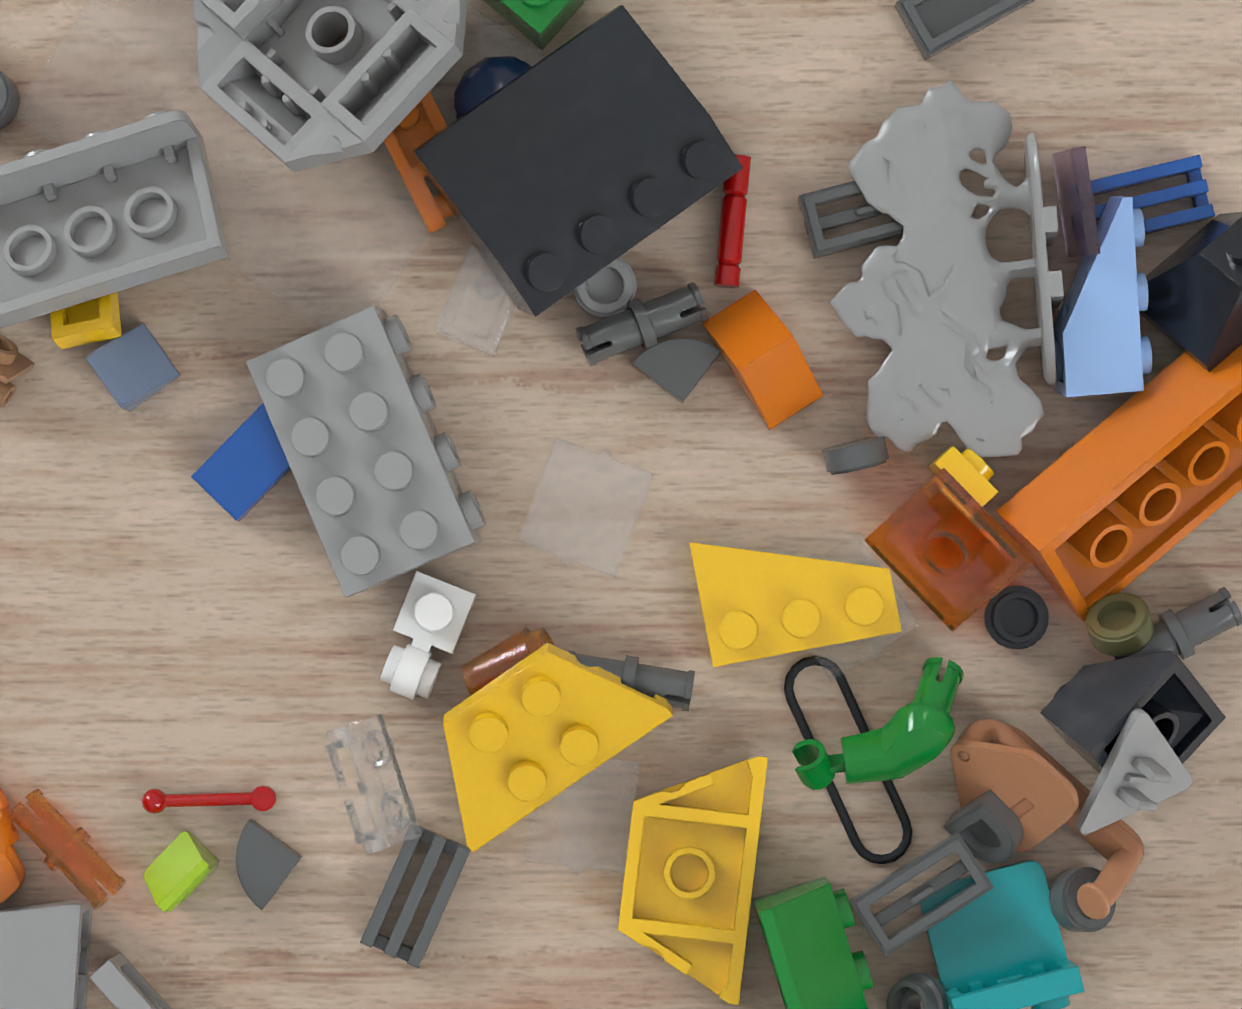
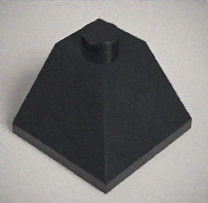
M1242 212L1218 214L1146 275L1148 308L1146 311H1139V313L1208 372L1242 345Z
M1170 650L1085 665L1068 683L1057 690L1053 699L1040 712L1064 741L1099 774L1130 712L1135 708H1141L1148 713L1182 764L1226 718L1181 659Z

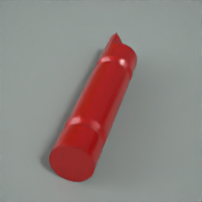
M735 154L743 169L723 183V193L725 196L722 197L716 258L719 264L715 269L714 286L739 288L741 268L738 265L742 262L747 208L745 196L748 194L751 157Z

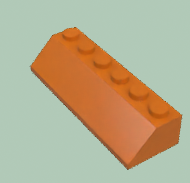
M1242 345L1210 372L1184 352L1146 384L1144 391H1138L1123 405L1116 408L1110 416L1073 447L1066 450L1059 459L1028 485L1019 490L996 511L1021 551L1083 622L1086 621L1087 613L1094 604L1108 595L1121 592L1242 489Z

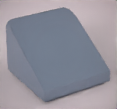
M145 324L137 326L123 334L122 337L110 341L86 356L87 361L119 406L129 412L181 376Z

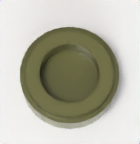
M1116 593L1108 595L1094 604L1086 616V627L1091 642L1099 652L1105 655L1126 656L1142 649L1153 635L1154 624L1149 608L1143 599L1133 594Z

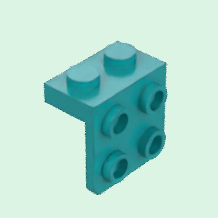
M1025 860L984 871L994 888L927 930L940 983L946 992L949 1009H1021L1031 1006V1009H1062L1070 1005V995L1085 992L1079 967L1067 958L1058 922L1052 914L1049 900L1050 891L1044 869L1034 860ZM971 875L956 879L920 902L922 914L973 883L974 880Z

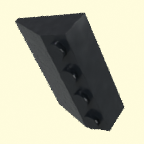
M618 5L412 151L516 307L535 317L743 169L709 113L623 5Z

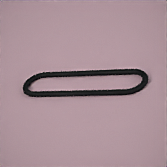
M811 656L801 659L791 667L785 677L784 692L786 701L804 740L814 739L796 700L793 686L798 673L804 668L814 665L822 666L831 671L836 678L860 733L870 731L845 675L837 664L824 657ZM887 780L882 782L902 824L903 836L901 843L894 851L883 855L870 852L861 843L834 781H832L826 789L848 838L859 856L871 863L877 864L894 862L903 856L911 844L913 830L909 816L893 781Z

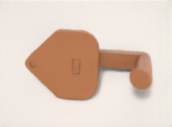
M987 718L974 721L963 731L950 752L960 807H964L987 791L992 790L1014 812L1021 822L1023 839L1015 852H1026L1033 849L1062 825L1068 824L1108 860L1093 883L1081 885L1077 891L1078 905L1086 916L1095 920L1106 918L1110 913L1111 906L1121 896L1143 860L1144 845L1141 838L1122 819L1090 834L1082 835L1075 829L1074 824L1091 791L1024 731L994 719Z

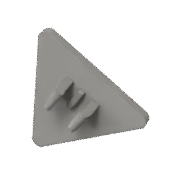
M1135 708L1130 712L1074 824L1075 829L1082 835L1090 834L1140 810L1156 811L1158 802L1187 790L1192 784L1191 775L1148 713L1143 709Z

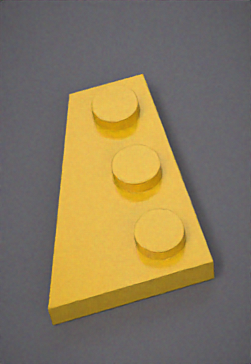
M689 542L713 667L902 632L889 568Z

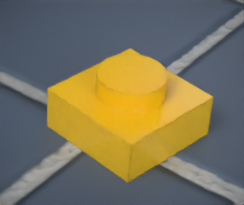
M118 292L51 312L52 340L62 350L122 337Z
M951 446L928 466L935 476L971 512L980 510L998 493L989 482L994 476L993 471L971 449L967 448L964 452L960 453L954 446Z

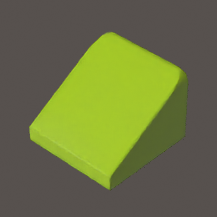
M184 831L145 870L143 874L144 881L156 905L164 913L166 911L171 912L179 907L218 866L217 862L219 859L191 832Z

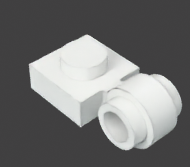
M416 571L393 628V631L414 639L412 644H408L405 649L394 645L389 653L380 677L381 681L391 684L389 691L414 700L416 695L426 699L429 698L442 663L431 659V649L434 646L454 654L476 599V594Z

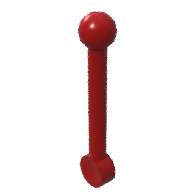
M265 785L257 787L253 792L165 795L160 789L154 788L145 792L142 797V806L147 812L152 814L162 812L165 807L252 805L258 811H268L276 803L277 797L275 791Z

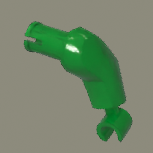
M933 657L927 659L922 668L923 673L913 702L900 708L882 728L842 737V753L828 755L824 745L818 740L807 739L797 743L793 747L792 753L798 764L802 765L795 768L800 781L812 790H821L833 781L835 773L844 772L846 784L896 780L904 778L931 762L942 753L955 734L956 726L949 714L959 684L964 676L961 667L949 660L943 680L938 682V673L943 658Z

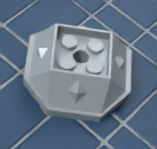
M192 0L194 21L197 23L199 88L293 172L373 153L463 56L468 0ZM347 34L340 44L330 47L336 38Z

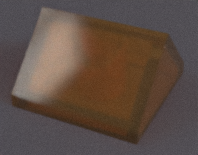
M944 467L932 473L864 540L951 631H954L1035 562Z

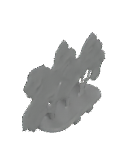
M952 80L947 81L942 86L930 87L926 92L922 105L896 107L892 115L882 122L878 136L865 142L850 161L849 172L866 201L881 213L889 214L903 226V238L897 246L876 247L862 264V278L858 282L847 283L829 303L838 313L839 319L856 337L868 336L871 339H883L892 348L891 353L881 365L880 370L868 380L866 422L869 429L876 436H885L896 448L904 452H911L915 446L936 435L941 423L948 422L969 450L974 451L979 457L1015 456L1022 450L1021 438L1032 432L1036 423L1044 415L1040 398L1029 386L1019 379L1015 363L1027 347L1040 346L1044 379L1051 386H1055L1056 382L1052 308L1059 307L1064 297L1062 270H1048L1046 246L1053 245L1058 234L1056 206L1043 207L1039 155L1035 132L1029 133L1025 138V180L1021 185L1015 187L1002 176L993 162L997 153L1006 147L1012 131L1010 113L995 101H968ZM976 149L985 151L987 163L979 164L971 159L970 151ZM968 169L988 178L984 180L985 190L994 189L996 191L994 196H978L968 191L960 183L959 174L961 170ZM976 204L989 206V211L985 216L978 220L972 218ZM1002 208L1019 209L1028 214L1032 259L1000 263L990 256L986 247V228L991 219ZM1034 277L1038 328L1025 330L1014 324L1002 321L1000 309L1007 295V286L1013 278ZM1007 346L1004 358L998 361H990L986 357L988 349Z

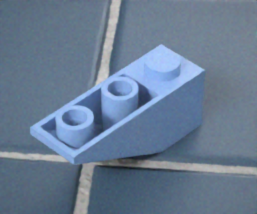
M1111 196L1054 322L1055 389L1057 393L1065 397L1144 391L1143 375L1151 374V344L1148 336L1141 337L1139 318V311H1146L1148 308V284L1144 272L1137 273L1135 247H1142L1144 245L1145 227L1141 209H1133L1132 197Z

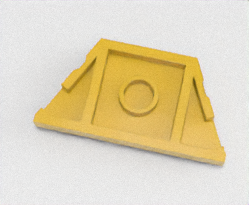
M546 643L445 713L443 718L444 732L468 848L472 852L476 851L673 716L670 703L667 699L657 694L652 698L621 683V677L598 666H585L577 660L575 655L550 643Z
M757 755L634 799L632 806L618 930L641 946L649 948L664 958L665 962L683 974H688L718 994L719 998L728 1004L739 1005L767 771V756Z

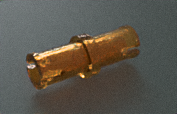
M40 789L32 791L25 798L28 800L27 805L38 815L40 820L36 819L21 801L11 810L8 818L15 822L46 855L43 862L51 871L59 869L86 897L95 910L100 908L108 901L106 898L108 894L93 878H97L113 896L123 887L126 880L119 876L88 843L91 836L83 827L75 829L45 798L44 793Z

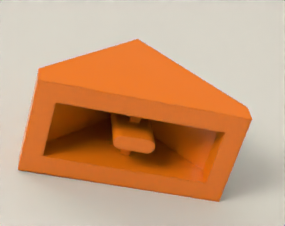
M756 289L702 323V326L717 349L721 351L720 354L769 430L824 396L793 334Z

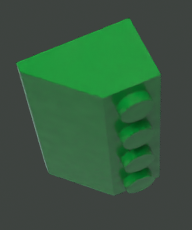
M826 877L753 898L785 1009H868L863 991L874 988L863 950L851 953L844 929L855 926V922L844 888L832 891L830 882Z

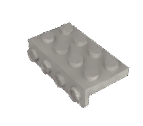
M157 111L147 115L141 121L113 130L94 131L87 134L81 140L53 149L34 150L27 153L21 159L0 165V328L229 257L204 140L185 111Z
M371 306L246 361L345 598L354 596L460 549L482 542L478 528L486 525L484 515L475 495L471 490L462 493L453 470L461 467V462L450 436L446 431L437 434L428 411L436 408L431 389L422 373L415 376L412 375L403 354L412 349L406 330L397 315L388 318L385 311L377 306Z

